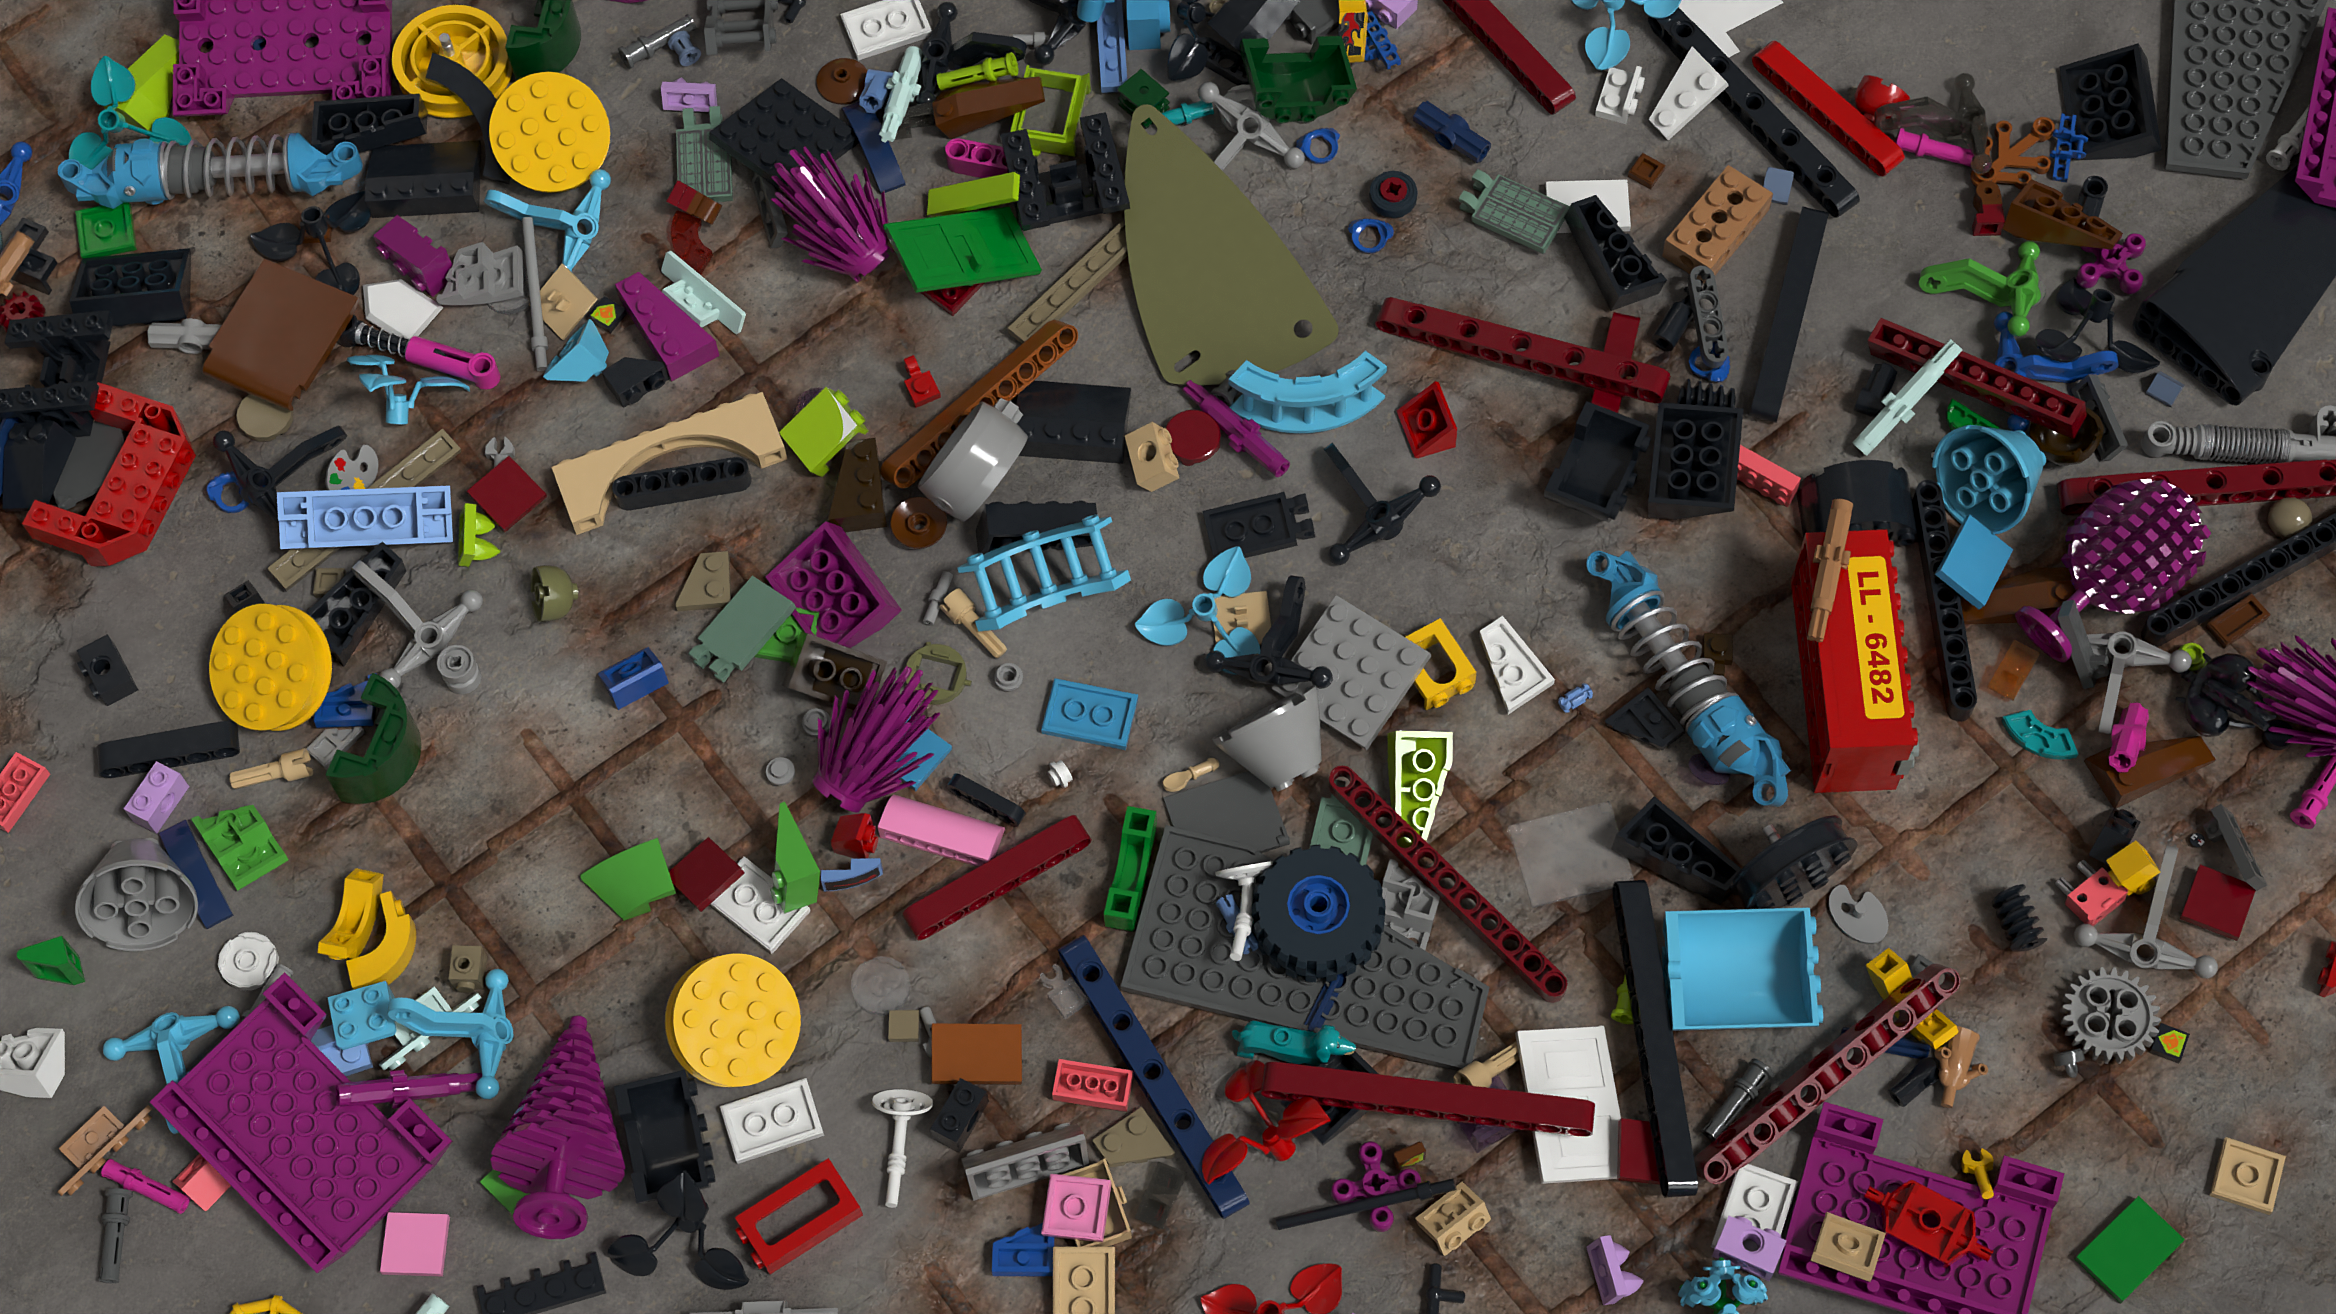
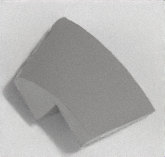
M483 242L458 249L453 260V266L446 275L448 281L442 294L437 295L436 301L440 305H475L523 296V251L518 246H514L493 253Z
M1390 859L1382 884V897L1385 899L1386 906L1384 924L1407 938L1417 939L1419 944L1416 945L1426 950L1440 896L1430 888L1424 887L1421 881L1414 875L1410 877L1398 867V862Z

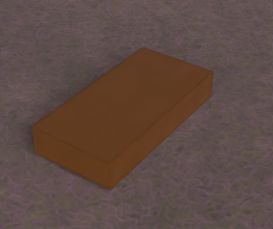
M2251 593L2210 621L2206 629L2225 649L2266 621L2271 614Z

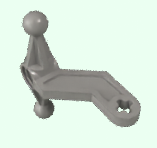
M1205 82L1199 87L1198 96L1200 100L1205 103L1213 102L1231 127L1238 132L1214 161L1222 171L1248 140L1254 145L1282 155L1285 164L1291 169H1296L1303 165L1305 161L1303 151L1297 147L1289 148L1272 124L1263 118L1261 114L1247 105L1220 95L1218 87L1212 82ZM1250 117L1258 122V129L1255 133L1247 132L1244 127L1245 121Z
M359 560L351 567L355 576L382 599L409 632L414 635L393 669H385L379 675L389 681L396 689L401 684L402 675L432 658H437L442 650L447 648L448 643L466 614L477 611L483 603L482 595L478 591L467 590L462 594L461 603L433 620L423 623L397 591L364 562ZM437 637L433 643H425L427 638Z
M2127 632L2088 634L2087 636L2094 655H2107L2112 665L2098 732L2109 735L2111 733L2125 667L2167 664L2176 672H2184L2192 664V658L2189 653L2184 650H2176L2172 654L2139 638H2135ZM2116 646H2125L2129 652L2120 654L2114 648Z
M2166 845L2160 868L2161 872L2158 875L2144 934L2098 933L2097 929L2090 924H2081L2074 931L2075 941L2079 945L2089 947L2097 944L2125 961L2135 963L2141 968L2192 969L2199 977L2204 979L2213 977L2218 971L2217 961L2213 957L2203 955L2194 958L2168 942L2156 938L2178 847ZM2148 944L2154 949V954L2149 958H2143L2138 954L2137 948L2140 945Z

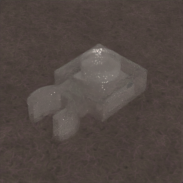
M1054 964L1052 967L1053 971L1057 974L1056 977L1048 979L1042 972L1040 979L1045 987L1053 989L1047 993L1048 998L1065 1020L1089 1004V999L1072 977L1064 981L1061 968Z

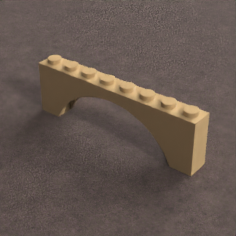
M763 392L748 394L741 400L720 404L713 410L695 413L690 418L682 421L667 423L664 427L654 431H644L637 437L625 441H616L609 447L591 450L581 457L572 460L566 459L559 462L558 465L552 466L576 535L603 526L608 505L614 495L612 485L617 478L631 475L643 464L665 453L685 448L712 447L744 456L761 469L787 460L784 444Z

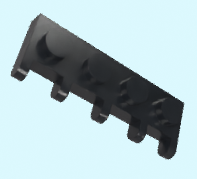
M597 1252L590 1253L591 1264L572 1269L571 1262L568 1259L563 1261L564 1272L542 1277L540 1268L534 1269L535 1280L516 1286L512 1285L510 1277L504 1278L505 1289L486 1294L484 1285L477 1286L482 1314H538L606 1294Z

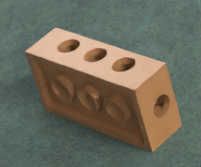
M1728 165L1667 237L1662 257L1689 274L1693 268L1701 265L1710 268L1714 275H1716L1770 209L1773 193ZM1698 275L1697 279L1702 280L1701 276Z

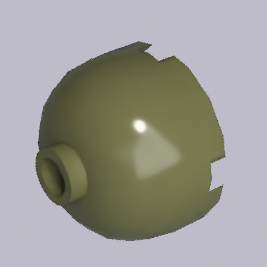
M550 565L533 567L530 590L535 594V601L531 602L536 620L538 622H550L563 618L571 610L573 600L578 599L577 584L572 583L569 574L559 567Z

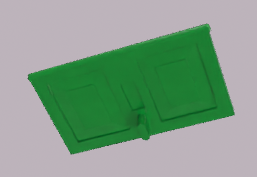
M1010 207L883 224V229L915 293L1038 275L1042 271Z

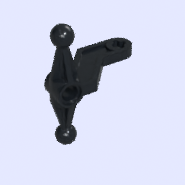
M1029 0L1031 3L1060 13L1048 42L1037 46L1034 51V59L1037 63L1041 65L1050 64L1055 56L1054 51L1077 36L1089 23L1083 20L1076 21L1072 17V10L1077 11L1079 0Z
M951 2L941 3L937 8V15L940 20L923 46V60L921 64L923 91L916 97L917 106L931 103L933 109L932 103L936 99L934 92L938 87L937 75L939 73L942 74L948 70H958L973 66L986 57L995 59L1005 57L1010 52L1015 55L1017 61L1025 58L1026 43L1015 37L972 32L952 45L950 22L955 20L958 10Z
M341 426L333 427L302 442L270 469L257 466L234 446L235 437L229 431L221 430L217 432L213 437V445L218 451L226 452L239 484L241 498L250 504L257 505L279 524L276 486L310 459L338 446L346 439L347 434Z
M1333 442L1325 447L1324 451L1368 508L1365 520L1344 544L1336 543L1330 547L1328 551L1330 562L1335 565H1343L1349 560L1352 551L1378 539L1389 540L1396 537L1403 529V521L1424 497H1434L1440 492L1441 484L1439 479L1433 475H1427L1421 479L1418 489L1389 502H1377Z
M1294 575L1288 577L1280 615L1263 637L1260 654L1227 658L1218 650L1210 651L1204 658L1206 669L1212 673L1227 669L1252 682L1280 686L1308 681L1312 682L1319 689H1324L1331 685L1333 674L1329 668L1319 666L1314 670H1310L1282 657L1298 635L1305 596V579ZM1271 663L1272 671L1269 675L1265 676V666Z

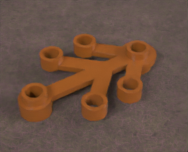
M2047 117L2037 118L2033 123L2031 133L2012 148H2010L2012 125L2008 121H1999L1994 130L1995 136L1998 138V159L1990 163V151L1993 146V140L1989 136H1980L1975 145V149L1979 153V164L1972 169L1970 176L1972 183L1975 186H1978L1982 181L2014 184L2016 188L2022 190L2032 179L2029 172L2008 173L2000 171L2005 167L2031 168L2037 174H2046L2051 165L2048 157H2021L2020 155L2038 141L2044 142L2052 137L2055 129L2053 121ZM1999 128H2005L2007 132H2002ZM1980 143H1986L1988 147H1983ZM2038 163H2043L2046 167H2040ZM2019 178H2024L2027 182H2021Z

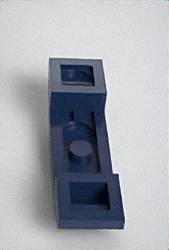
M860 101L843 107V114L857 138L880 194L884 190L887 193L905 186V180L889 141L887 140L886 143L881 141L882 136L879 133L882 126L876 114L866 112L860 106Z
M184 820L160 832V837L169 857L191 881L196 890L198 898L197 913L206 929L234 916L213 877L188 822Z

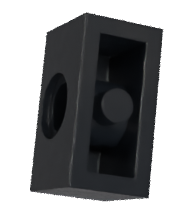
M108 634L77 650L81 661L77 662L85 677H91L93 683L89 684V687L96 699L102 698L106 705L109 706L139 690L116 645ZM110 668L106 674L100 675L103 670Z
M960 1078L930 1128L933 1140L960 1153L989 1103L987 1091Z

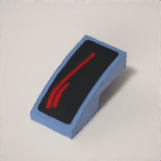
M851 859V870H821L823 890L837 891L849 889L876 879L883 874L881 859Z

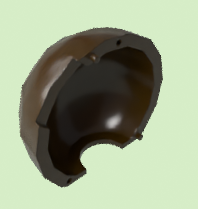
M2086 408L2087 416L2074 439L2033 422L2030 425L2029 435L2039 450L2045 454L2048 462L2060 466L2080 464L2094 453L2102 439L2104 426L2100 417L2091 409Z

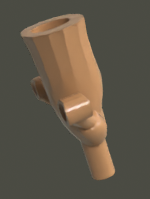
M1957 1026L1959 1033L1945 1043V1047H1939L1935 1050V1057L1940 1061L1938 1076L1944 1086L1941 1106L1946 1108H1953L1957 1090L1963 1089L1969 1084L1970 1080L1980 1075H1985L1988 1072V1067L1982 1063L1974 1064L1972 1069L1968 1071L1980 1035L1960 1026Z

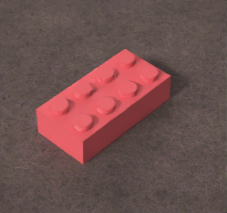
M1740 445L1737 479L1747 487L1758 490L1763 496L1770 497L1778 504L1788 507L1797 494L1801 478Z
M15 752L0 773V829L7 833L10 832L50 776L49 771L44 766Z
M1059 1059L1052 1092L1053 1100L1127 1112L1133 1071Z

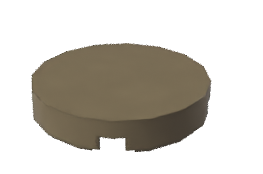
M249 394L242 400L237 409V421L240 429L248 438L258 442L272 441L276 439V436H279L281 433L283 435L288 431L293 422V411Z

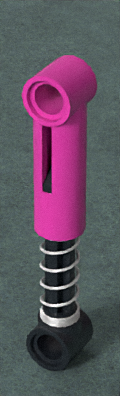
M353 315L346 327H350V329L343 331L337 341L343 347L350 348L357 344H368L371 348L379 347L381 351L389 350L391 354L399 353L409 363L472 381L480 389L487 390L495 387L501 377L495 359L488 353L474 354L418 336L406 339L403 335L399 337L394 335L393 332L389 334L384 332L383 329L379 331L374 329L373 326L369 327L363 321L358 320L355 315ZM484 369H489L485 373H480Z

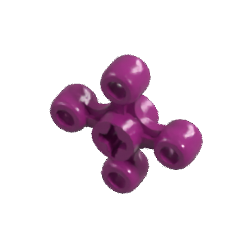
M2137 233L2129 234L2122 245L2116 244L2112 250L2080 246L2083 251L2094 253L2097 261L2094 264L2085 263L2079 268L2076 275L2077 283L2083 288H2092L2097 284L2100 276L2107 279L2117 277L2120 281V289L2124 293H2137L2142 286L2143 275L2136 269H2129L2126 265V260L2128 258H2138L2143 254L2146 246L2144 237Z
M1373 1141L1363 1143L1358 1151L1359 1161L1365 1167L1364 1177L1356 1182L1346 1178L1336 1180L1331 1186V1197L1338 1204L1346 1203L1357 1197L1368 1198L1417 1187V1183L1421 1182V1177L1416 1170L1409 1168L1402 1170L1395 1176L1387 1175L1380 1168L1382 1160L1381 1147ZM1367 1152H1373L1375 1156L1368 1157L1365 1154ZM1411 1179L1414 1183L1406 1184L1404 1180ZM1373 1182H1377L1380 1191L1374 1190V1187L1371 1186ZM1346 1189L1348 1192L1346 1194H1340L1338 1190ZM1388 1206L1372 1209L1369 1222L1374 1230L1385 1232L1392 1227L1394 1215ZM1384 1216L1387 1220L1380 1222L1376 1218Z

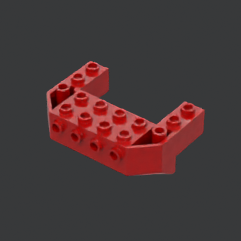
M98 382L99 390L95 409L89 411L97 422L120 428L130 433L86 516H82L34 500L22 525L32 539L83 555L91 566H110L148 549L196 455L184 425L173 406Z

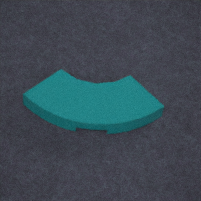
M2031 710L2003 716L2001 721L2008 734L2029 752L2041 757L2058 760L2072 759L2078 756L2068 728L2056 729L2046 726L2036 719Z

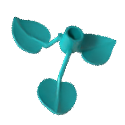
M103 56L94 70L91 81V93L94 100L101 106H108L98 116V123L102 128L103 141L98 134L93 132L79 134L71 144L69 159H75L88 169H94L112 151L110 147L106 146L109 142L108 132L119 133L124 128L150 136L149 139L153 142L166 141L170 143V141H176L179 145H188L192 138L188 130L180 122L168 117L156 119L152 125V132L126 123L125 117L115 111V109L118 107V102H126L133 96L136 86L135 79L127 68L108 56Z

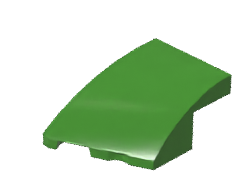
M254 805L239 807L236 810L220 811L219 815L202 819L200 816H196L191 819L237 891L288 861L285 852L272 836L266 822Z
M658 838L618 853L580 875L582 882L585 885L587 884L623 921L650 912L649 902L676 894Z

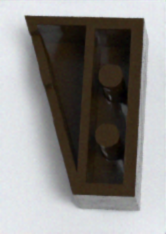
M876 438L849 441L846 445L828 517V522L842 527L845 533L887 527Z

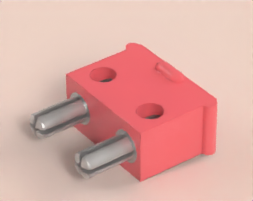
M2082 860L2078 863L2077 868L2088 878L2086 881L2074 889L2061 877L2055 882V885L2067 895L2065 905L2084 924L2094 926L2125 901L2128 889L2122 886L2118 887L2103 867L2096 872L2085 860Z

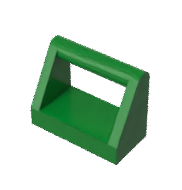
M63 936L22 948L17 952V958L37 979L68 985H77L85 982L80 957Z

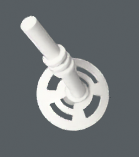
M1273 861L1215 872L1218 877L1238 880V885L1242 886L1240 913L1236 916L1233 929L1235 937L1230 953V958L1234 961L1241 960L1246 938L1251 934L1254 921L1251 915L1254 892L1253 883H1256L1255 877L1262 874L1266 868H1271Z
M886 1090L877 1093L872 1098V1104L876 1109L893 1115V1119H895L892 1154H889V1161L887 1163L889 1179L885 1205L890 1208L897 1207L901 1175L905 1173L904 1168L907 1157L904 1155L907 1120L911 1116L929 1111L933 1105V1101L928 1095L913 1090ZM885 1102L884 1107H881L880 1104Z

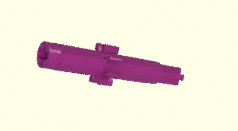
M1191 380L1186 383L1183 392L1200 406L1201 411L1209 414L1218 423L1219 428L1231 440L1229 445L1236 452L1241 450L1247 452L1276 477L1286 473L1290 462L1261 436L1259 432L1260 425L1252 418L1249 421L1243 420L1223 401L1207 392L1201 385L1195 384Z
M404 1070L389 1071L390 1076H388V1079L337 1084L336 1102L338 1106L389 1102L392 1104V1109H397L409 1098L417 1100L447 1097L448 1095H459L460 1092L476 1091L475 1086L477 1081L482 1078V1072L460 1075L458 1073H441L407 1077Z

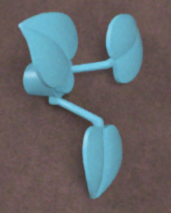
M1572 0L1577 7L1587 10L1594 8L1599 1ZM1600 0L1608 9L1610 29L1606 27L1594 29L1589 33L1585 42L1587 56L1597 70H1606L1616 66L1625 58L1629 51V35L1624 30H1615L1614 11L1622 8L1625 0ZM1630 0L1638 5L1644 4L1645 13L1656 19L1670 16L1681 3V0Z
M360 355L347 358L350 365H376L382 369L383 375L373 373L359 374V380L370 392L385 386L387 398L386 423L408 424L409 408H414V401L419 390L423 387L460 386L470 392L469 386L454 378L444 376L420 378V381L416 383L408 401L406 400V395L394 394L393 385L406 383L405 378L388 375L386 364H394V359L382 355Z
M1239 546L1230 548L1220 553L1208 564L1203 576L1204 585L1208 590L1217 591V593L1197 595L1192 603L1193 608L1189 610V614L1184 617V609L1180 603L1173 599H1162L1153 603L1135 623L1137 630L1149 641L1163 646H1172L1186 638L1187 628L1184 623L1189 622L1196 615L1201 621H1212L1224 638L1217 642L1214 650L1222 652L1225 657L1260 654V645L1251 631L1243 627H1237L1228 635L1216 617L1218 608L1214 599L1220 598L1222 593L1228 597L1240 596L1250 585L1251 572ZM1223 669L1226 673L1235 674L1227 669Z

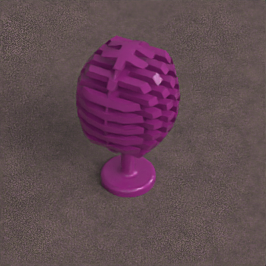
M2138 479L2111 486V489L2097 498L2074 521L2075 525L2069 526L2066 532V541L2073 542L2069 544L2068 553L2063 555L2061 561L2066 568H2070L2069 571L2072 577L2070 581L2076 591L2066 601L2075 600L2079 612L2088 603L2104 611H2114L2120 614L2151 611L2160 608V604L2168 601L2186 584V581L2197 573V567L2204 565L2206 551L2198 552V550L2202 549L2203 539H2208L2211 532L2206 525H2199L2202 524L2199 513H2202V511L2185 491L2167 483L2165 480ZM2061 606L2050 617L2034 607H2021L2015 613V617L2024 633L2048 656L2059 662H2066L2071 657L2072 646L2067 636L2061 630L2062 628L2058 620Z

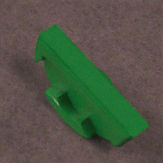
M1953 398L1951 399L1946 411L1947 423L1951 431L1966 425L1999 429L1995 424Z

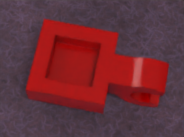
M914 355L905 358V369L910 378L904 380V384L915 408L941 398L940 391L930 371L921 373Z

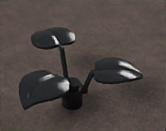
M1181 0L1177 7L1178 17L1184 20V25L1188 27L1193 37L1190 34L1184 33L1173 42L1167 64L1169 80L1192 78L1200 74L1206 66L1207 49L1204 45L1198 43L1200 37L1192 23L1198 24L1205 17L1212 18L1215 13L1205 11L1204 6L1197 2L1199 0Z
M365 191L336 201L328 207L326 213H323L316 206L306 208L301 214L303 222H300V231L294 224L279 223L250 234L256 249L264 257L273 261H284L294 257L297 253L296 245L303 243L305 231L309 236L319 238L330 269L318 273L315 280L354 295L360 285L358 270L350 263H342L335 267L323 236L326 234L328 225L333 229L339 226L344 232L358 231L369 223L371 213L365 203Z
M2075 277L2067 281L2060 288L2056 297V304L2065 313L2070 315L2081 314L2084 319L2070 338L2054 329L2042 330L2035 338L2036 347L2050 359L2059 362H2072L2077 360L2082 353L2081 347L2075 344L2074 341L2087 322L2090 320L2094 323H2101L2107 319V346L2109 350L2117 353L2118 368L2130 373H2141L2158 367L2160 364L2159 360L2130 342L2118 340L2113 344V317L2115 313L2110 310L2115 301V296L2104 289H2096L2092 294L2081 287Z
M683 1170L675 1178L665 1183L657 1193V1202L666 1214L677 1217L661 1238L653 1246L648 1247L643 1237L634 1234L624 1235L617 1238L610 1245L607 1252L611 1261L623 1271L634 1276L650 1275L658 1264L653 1252L679 1226L686 1233L699 1231L698 1256L701 1259L696 1262L694 1270L705 1284L716 1289L732 1290L745 1286L750 1280L746 1276L739 1259L730 1251L724 1248H711L706 1253L704 1252V1231L707 1226L703 1221L709 1211V1207L698 1186L686 1170Z

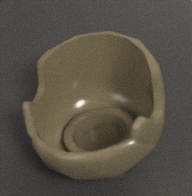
M2295 497L2282 498L2269 509L2267 523L2275 535L2287 540L2311 526L2312 513L2304 501Z

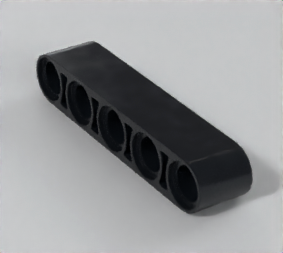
M731 457L622 476L614 481L612 490L618 506L623 510L631 511L741 492L751 485L752 478L747 462L740 457ZM737 472L743 473L737 477L732 476L734 473ZM708 477H715L712 481H704ZM680 482H687V484L683 486H677V484H679ZM654 486L660 487L655 491H650V489ZM626 491H632L629 495H622Z
M220 721L108 741L97 746L99 775L104 778H117L149 772L156 761L168 768L229 758L240 753L238 725L232 721Z

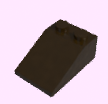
M800 632L782 686L830 703L834 702V696L836 695L839 706L842 704L845 690H848L849 698L846 708L854 710L873 670H875L876 675L872 684L876 681L880 684L887 661L809 633ZM873 698L871 704L869 705V707H868L866 713L868 712L869 708L871 707V705H872V703H873V701H874V698Z

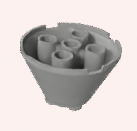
M1316 685L1306 688V693L1302 694V696L1296 692L1239 721L1235 727L1228 731L1226 729L1213 737L1214 744L1270 788L1275 787L1277 792L1292 785L1293 778L1300 774L1304 779L1319 771L1318 768H1320L1319 763L1322 762L1319 698Z
M153 838L128 839L112 843L110 851L81 885L75 900V914L82 930L89 937L95 936L106 942L107 947L123 951L152 950L174 942L182 931L192 926L198 911L197 893L191 881L159 846L158 841Z

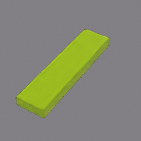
M1011 172L929 189L927 215L930 217L944 216L1018 201L1020 175Z

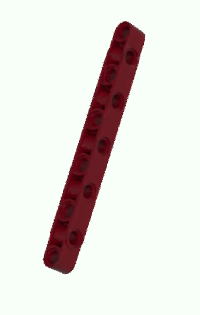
M1392 297L1384 299L1375 321L1376 327L1388 334L1654 404L1662 401L1671 377L1668 371L1657 366ZM1415 321H1421L1418 324H1413ZM1466 335H1474L1469 338L1465 337ZM1521 348L1526 349L1525 351H1516ZM1573 362L1579 363L1578 365H1570ZM1626 376L1633 377L1631 379H1623V377Z
M2336 459L2069 478L2058 482L2056 487L2061 512L2066 515L2082 514L2100 497L2095 492L2103 494L2111 489L2113 485L2138 479L2165 480L2167 483L2185 491L2197 506L2279 501L2282 498L2293 497L2297 499L2336 496ZM2320 476L2326 477L2329 481L2322 479ZM2264 480L2270 481L2273 485L2267 484ZM2207 484H2212V485H2214L2217 489H2213V488L2209 487Z
M1931 964L1913 979L1903 984L1694 1158L1697 1175L1710 1183L1720 1184L1740 1168L1750 1163L1954 994L1960 986L1959 973L1940 964ZM1944 973V982L1939 985V977ZM1896 1011H1899V1017L1893 1023V1015ZM1853 1048V1056L1847 1060V1052ZM1807 1085L1808 1091L1806 1095L1801 1098L1800 1092L1802 1088ZM1761 1123V1131L1754 1136L1755 1127ZM1715 1161L1714 1170L1708 1174L1707 1168L1709 1164Z

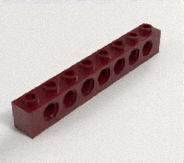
M1883 318L1879 319L1867 340L1871 355L1913 373H1917L1945 345L1942 342ZM1963 351L1944 370V374L1936 381L2072 439L2076 436L2087 416L2085 401Z

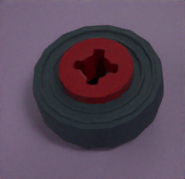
M1388 171L1378 175L1371 183L1369 191L1371 206L1378 214L1388 218H1399L1410 213L1416 205L1418 196L1417 187L1413 179L1399 171Z

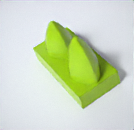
M465 503L459 515L458 566L469 567L472 560H485L500 553V550L492 543L475 537L476 535L491 531L496 526L487 516L476 512V504Z

